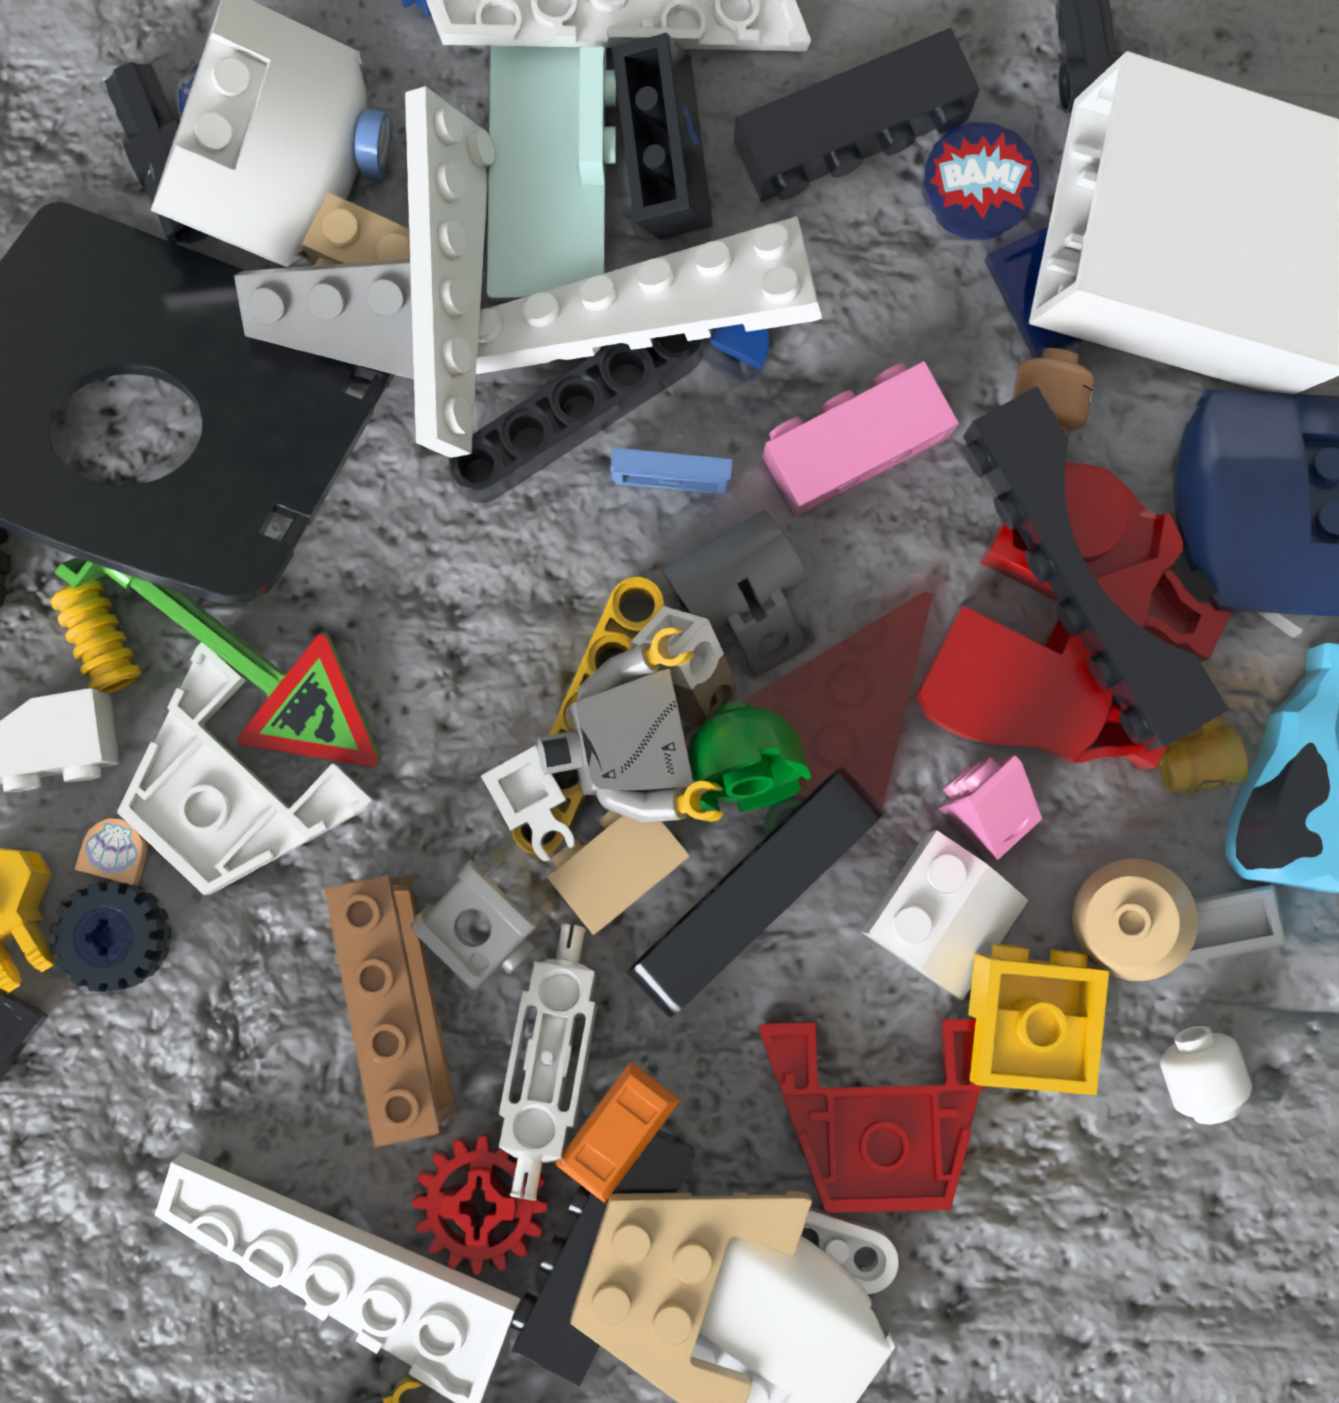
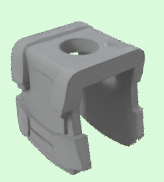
M501 851L484 856L475 863L470 859L456 874L459 880L434 906L428 904L410 925L413 932L468 986L475 990L501 967L508 974H511L535 949L528 939L539 929L554 907L549 899L531 916H527L488 878L507 856ZM465 910H480L490 920L491 933L483 944H469L459 935L457 928L458 919Z

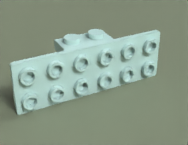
M491 46L489 135L495 148V161L492 165H489L487 295L491 301H513L605 273V164H616V127L606 126V107L617 106V87L615 71L606 70V48Z

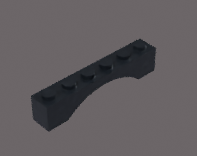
M1038 386L974 420L963 435L966 442L963 445L965 458L973 472L980 478L986 476L997 495L993 499L994 506L1004 525L1009 530L1016 528L1025 542L1028 550L1024 552V556L1031 572L1039 582L1045 583L1047 581L1060 603L1055 605V609L1062 625L1071 636L1079 635L1091 655L1087 658V665L1094 680L1103 690L1111 689L1122 708V711L1118 712V718L1127 736L1137 745L1142 743L1148 752L1165 747L1229 711L1197 655L1167 644L1137 625L1109 599L1090 573L1074 539L1066 507L1064 468L1069 438Z

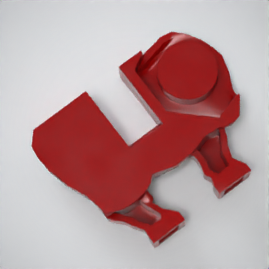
M1065 462V500L1074 539L1090 573L1109 599L1137 625L1167 644L1197 655L1200 662L1209 660L1232 611L1215 610L1211 603H1199L1184 588L1179 577L1169 569L1180 556L1183 547L1182 537L1169 513L1158 515L1146 510L1132 491L1109 470L1088 464ZM1001 520L979 563L1059 602L1047 581L1045 583L1039 582L1028 567L1024 552L1028 548L1016 528L1009 530ZM962 606L953 615L915 694V698L926 718L938 727L956 736L989 745L1033 748L1068 764L1124 756L1134 765L1147 770L1158 767L1168 746L1166 745L1165 747L1147 752L1142 743L1137 745L1127 736L1118 718V712L1122 711V708L1119 704L1112 701L1113 693L1111 689L1103 690L1094 680L1087 665V658L1091 655L1080 636H1071L1059 618H1057L1043 646Z

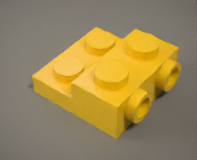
M992 944L991 955L974 954L968 1015L976 1018L970 1081L980 1086L1097 1095L1109 971L1087 965L1088 954L1075 951L1051 949L1050 961L1029 959L1030 949L1026 947Z

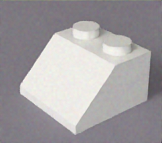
M936 830L925 834L861 932L963 1001L971 989L974 954L991 955L992 944H1000L1025 907L1028 899L988 864Z

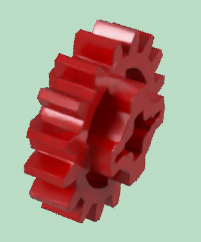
M482 1132L475 1148H470L467 1140L461 1136L454 1141L455 1156L451 1157L442 1149H439L432 1156L434 1164L439 1169L438 1172L424 1169L419 1174L417 1180L423 1186L429 1188V1191L417 1194L412 1199L413 1207L427 1210V1215L416 1224L415 1228L417 1233L432 1230L436 1236L428 1248L431 1255L439 1252L444 1247L451 1251L448 1267L451 1269H455L464 1257L471 1259L473 1274L480 1275L486 1259L492 1258L497 1269L502 1271L507 1267V1251L510 1249L522 1258L528 1254L530 1247L523 1236L524 1234L540 1237L544 1225L538 1219L532 1217L533 1213L547 1211L549 1199L542 1196H536L537 1201L524 1199L528 1174L523 1199L511 1197L512 1187H508L496 1174V1165L508 1172L514 1179L518 1159L501 1148H491L489 1133ZM470 1163L468 1179L461 1186L450 1185L449 1188H443L447 1177L454 1170ZM540 1173L538 1188L545 1183L544 1173ZM482 1180V1190H485L486 1201L496 1202V1204L491 1205L480 1226V1215H477V1206L473 1203H467V1201L472 1198ZM445 1218L453 1219L466 1233L465 1239L457 1235L449 1227ZM514 1218H520L510 1233L492 1242L493 1229L502 1220L513 1221Z

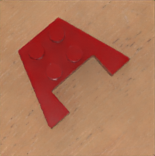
M976 1019L940 1020L943 1063L942 1084L822 1088L818 1085L816 1022L759 1024L763 1045L820 1202L826 1213L951 1210L972 1132L970 1128L980 1091H983L984 1087L970 1081Z

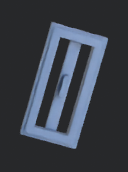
M613 447L611 475L612 481L615 484L726 495V493H729L733 459Z

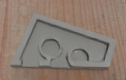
M410 259L241 271L234 276L246 337L414 379Z

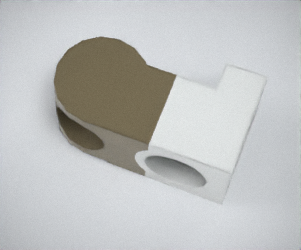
M663 606L630 643L633 648L643 643L652 645L654 636L662 629L680 627L686 630L681 634H675L670 637L667 648L670 655L674 658L683 653L694 651L692 660L686 664L676 666L661 664L659 671L670 669L680 718L694 726L700 727L735 693L736 686L730 673L731 668L709 619Z

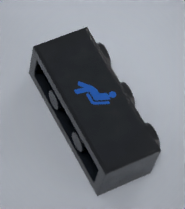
M667 32L613 47L612 56L634 222L659 240L713 227L691 57Z

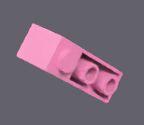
M1016 755L999 762L989 757L983 763L979 761L973 767L970 765L966 767L943 788V791L949 798L938 808L986 861L1000 859L1042 820L1024 766Z

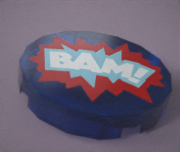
M970 122L951 129L934 144L922 172V195L927 207L929 204L931 211L937 216L935 220L945 230L965 239L990 240L1003 235L1005 231L1012 229L1015 225L1017 226L1026 218L1039 191V166L1031 147L1015 131L996 123Z

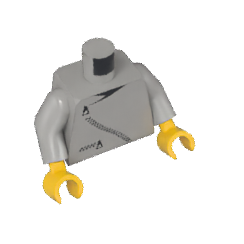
M672 627L660 630L654 636L652 645L643 643L609 658L579 686L578 701L566 709L570 732L538 737L539 759L545 775L577 769L583 795H597L603 808L641 823L683 820L688 814L695 819L713 822L723 816L724 812H703L700 807V798L706 791H720L723 789L718 784L698 781L693 783L670 669L659 671L661 664L676 666L686 664L692 660L694 651L683 653L674 658L670 655L667 648L670 637L686 631L685 629Z

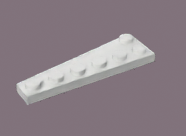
M182 1152L171 1162L155 1216L227 1261L237 1263L246 1273L270 1288L281 1284L303 1298L307 1303L304 1309L323 1321L330 1315L359 1333L356 1341L377 1354L380 1348H383L409 1364L412 1368L408 1374L454 1403H482L521 1298Z

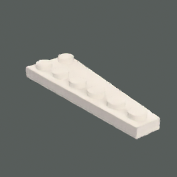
M424 86L405 92L416 443L453 458L471 454L488 170L489 165H492L495 161V148L487 131Z
M798 216L481 309L476 374L544 364L555 359L569 360L595 356L601 346L617 343L629 344L630 349L633 350L652 347L653 338L685 333L687 340L690 341L711 337L712 328L744 324L747 332L822 319Z

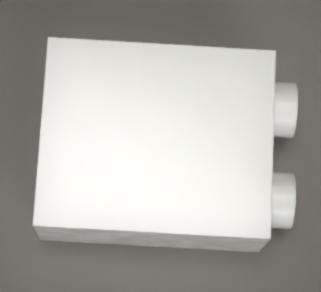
M1126 51L1074 100L1029 324L1263 392L1294 395L1339 376V119Z

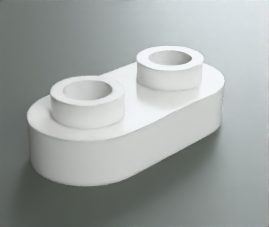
M810 1207L803 1228H811L816 1231L817 1240L814 1245L842 1266L863 1288L866 1294L880 1292L892 1283L898 1270V1255L893 1243L883 1231L873 1226ZM862 1247H870L876 1252L874 1262L867 1267H861L854 1263V1255Z

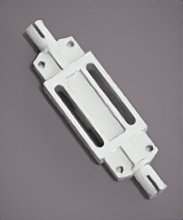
M561 924L556 958L539 962L534 961L529 991H522L499 1115L504 1117L499 1148L518 1158L512 1192L510 1193V1196L523 1199L528 1174L524 1199L537 1201L536 1195L542 1163L555 1162L560 1159L565 1151L568 1129H576L597 1012V1005L595 1002H592L596 973L579 963L586 929L574 925L571 947L569 948L573 929L570 924ZM536 1009L537 1016L533 1037L528 1041L523 1068L526 1074L520 1101L513 1104L512 1098L528 1015L531 1010ZM584 1017L586 1021L571 1104L568 1111L561 1112L576 1021L578 1018Z

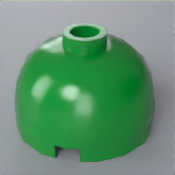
M733 702L720 707L714 716L708 718L692 734L687 749L693 783L705 781L718 784L723 789L720 791L709 790L701 796L700 807L706 812L720 811L718 802H737L739 812L754 811L772 806L794 796L801 790L800 777L803 776L808 781L811 777L805 749L798 733L789 721L775 712L761 707H751L746 702Z

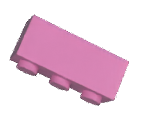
M925 361L910 369H907L904 363L897 364L885 370L873 380L875 387L858 396H855L852 390L845 391L821 406L823 414L805 423L802 422L800 417L793 418L769 433L771 440L765 444L762 457L795 518L950 438L959 423Z

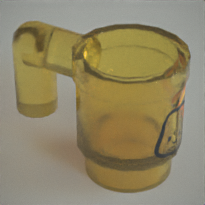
M1223 714L1202 725V733L1181 737L1175 740L1174 744L1167 746L1158 766L1163 783L1170 794L1183 791L1193 794L1226 785L1233 786L1247 781L1248 764L1243 743L1235 728L1231 725H1226Z

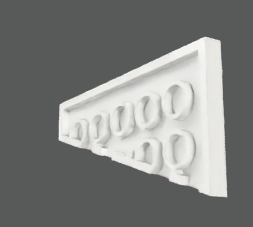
M426 0L443 45L613 48L666 32L683 49L807 51L811 43L796 0Z

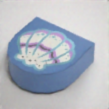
M366 108L361 112L358 119L355 135V159L364 178L384 180L394 127L387 111Z

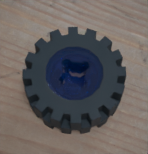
M118 881L89 884L87 888L77 889L70 894L71 900L68 903L60 904L55 912L60 917L58 922L51 923L49 934H55V943L49 944L51 955L58 954L60 962L55 965L61 974L68 973L71 976L69 980L77 987H88V991H119L143 983L145 978L153 976L159 970L157 966L159 961L166 959L169 949L165 948L166 939H171V928L166 929L165 920L169 916L166 909H160L156 904L159 899L155 895L146 893L142 890L143 887ZM102 941H105L110 947L105 946Z

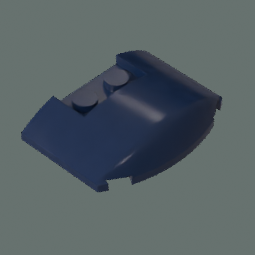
M1206 389L1196 404L1200 406L1192 416L1190 423H1187L1179 442L1174 470V506L1178 531L1182 537L1183 549L1191 570L1193 571L1199 567L1209 583L1217 591V593L1211 594L1208 600L1215 610L1339 617V396L1291 395L1271 392Z

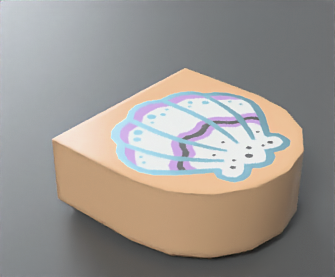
M108 818L99 821L88 830L74 870L130 885H139L147 859L148 842L124 819Z

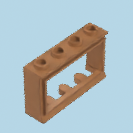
M385 875L325 888L324 892L374 1146L380 1147L439 1134V1125L446 1118L456 1115L458 1112L424 943L410 927L418 915L410 876L393 878Z

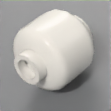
M1207 1026L1190 1027L1177 1033L1174 1036L1175 1043L1164 1051L1160 1059V1066L1176 1110L1188 1117H1194L1195 1121L1201 1124H1216L1236 1117L1241 1113L1242 1104L1248 1100L1252 1091V1084L1236 1040L1223 1033H1212L1211 1029Z

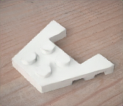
M201 642L190 659L193 663L181 688H176L167 707L170 711L155 742H150L117 813L203 895H211L365 811L376 801L337 764L332 763L290 808L205 728V723L245 683L246 679L227 661Z

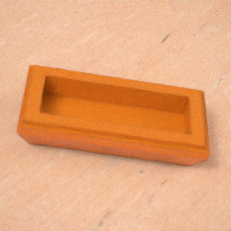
M630 1061L555 1165L605 1203L681 1099Z

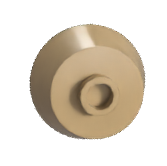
M1130 858L1108 863L1097 869L1086 879L1078 891L1074 902L1072 924L1080 949L1083 953L1088 954V960L1093 965L1108 970L1110 976L1118 979L1148 981L1170 973L1189 955L1198 932V912L1190 890L1173 871L1153 861Z

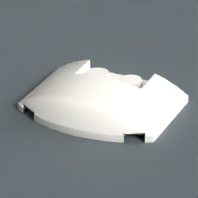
M220 0L151 211L287 268L300 258L297 254L304 250L302 242L327 192L346 200L358 172V165L355 159V135L360 114L367 108L366 88L361 72L362 61L359 51L255 1Z
M801 1236L793 1256L733 1237L728 1242L691 1356L750 1375L752 1388L747 1403H856L895 1349V1341L890 1330L884 1335L875 1313L870 1308L872 1300L863 1288L832 1257L809 1240Z

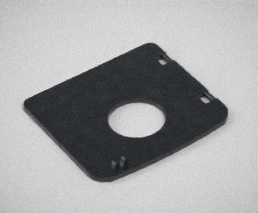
M65 202L49 203L36 212L0 261V527L83 560L166 588L224 604L252 601L268 593L281 578L294 555L296 545L307 526H310L371 419L378 400L386 386L389 387L395 375L246 337L234 278L236 274L246 270L178 244H171L170 241ZM129 374L154 377L177 387L192 400L202 419L201 436L195 450L176 470L150 482L136 485H110L90 480L69 468L59 458L52 446L51 430L53 421L63 403L80 388L105 377ZM355 375L372 381L362 399L345 393ZM275 513L293 519L281 541L263 535Z

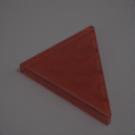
M922 592L742 701L750 704L751 707L765 708L785 717L798 733L807 755L811 777L809 781L803 776L799 778L801 790L794 796L806 799L823 781L843 766L883 808L932 593ZM697 729L684 736L686 749H688L692 734Z

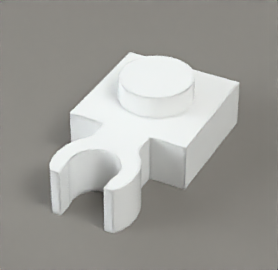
M536 745L481 775L510 830L514 831L527 823L529 824L533 832L532 846L534 852L541 860L545 862L551 860L543 848V839L549 832H561L569 848L575 847V838L572 831L564 823L557 821L551 811L567 800L553 774H544Z

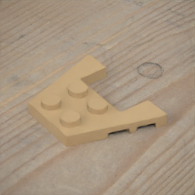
M785 1191V1195H748L747 1192H734L733 1196H692V1193L610 1194L571 1313L570 1324L678 1403H747L752 1388L750 1375L692 1357L691 1355L729 1240L736 1237L794 1256L812 1203L810 1195L801 1191Z

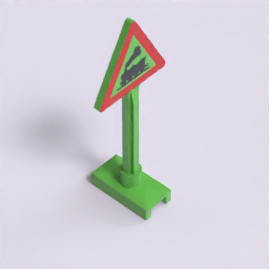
M78 557L61 563L54 572L74 588L107 574L125 589L132 587L267 693V700L238 735L237 742L240 745L375 767L380 762V754L328 633L321 632L318 634L290 671L283 672L180 591L135 578Z

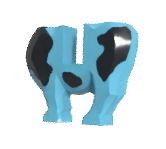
M1324 643L1306 650V674L1295 686L1289 697L1270 713L1266 721V728L1257 757L1241 781L1233 803L1225 835V859L1239 879L1339 893V644Z

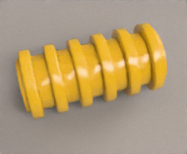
M93 580L77 588L67 585L55 593L50 603L54 610H61L57 619L62 627L69 628L65 637L68 643L76 644L72 651L75 659L83 660L84 662L80 667V671L83 677L91 678L87 687L109 694L131 685L141 675V670L138 665H131L130 663L134 657L131 648L123 647L127 639L123 631H116L115 629L119 621L115 614L108 613L112 605L108 598L101 597L104 591L101 581Z

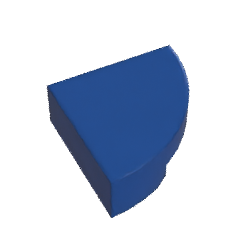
M744 324L718 327L710 339V346L762 371L769 347L768 328L746 332Z

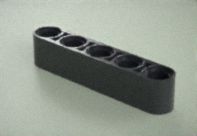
M666 336L653 338L652 347L631 350L629 344L625 343L611 344L595 356L589 358L473 433L471 454L453 458L449 457V471L459 492L466 499L475 503H487L502 496L691 373L698 366L702 357L703 339L691 340L692 345L680 353L667 351L661 345V341ZM622 365L636 366L643 373L641 379L631 385L619 384L611 376L613 371ZM575 396H584L594 403L592 410L582 417L568 416L562 411V408L568 399ZM536 428L544 434V437L536 448L522 450L513 445L515 435L522 429ZM485 459L494 464L491 476L485 481L472 483L464 479V471L472 461Z
M843 766L840 767L631 966L627 974L669 1018L674 1016L868 832L882 817L885 810Z

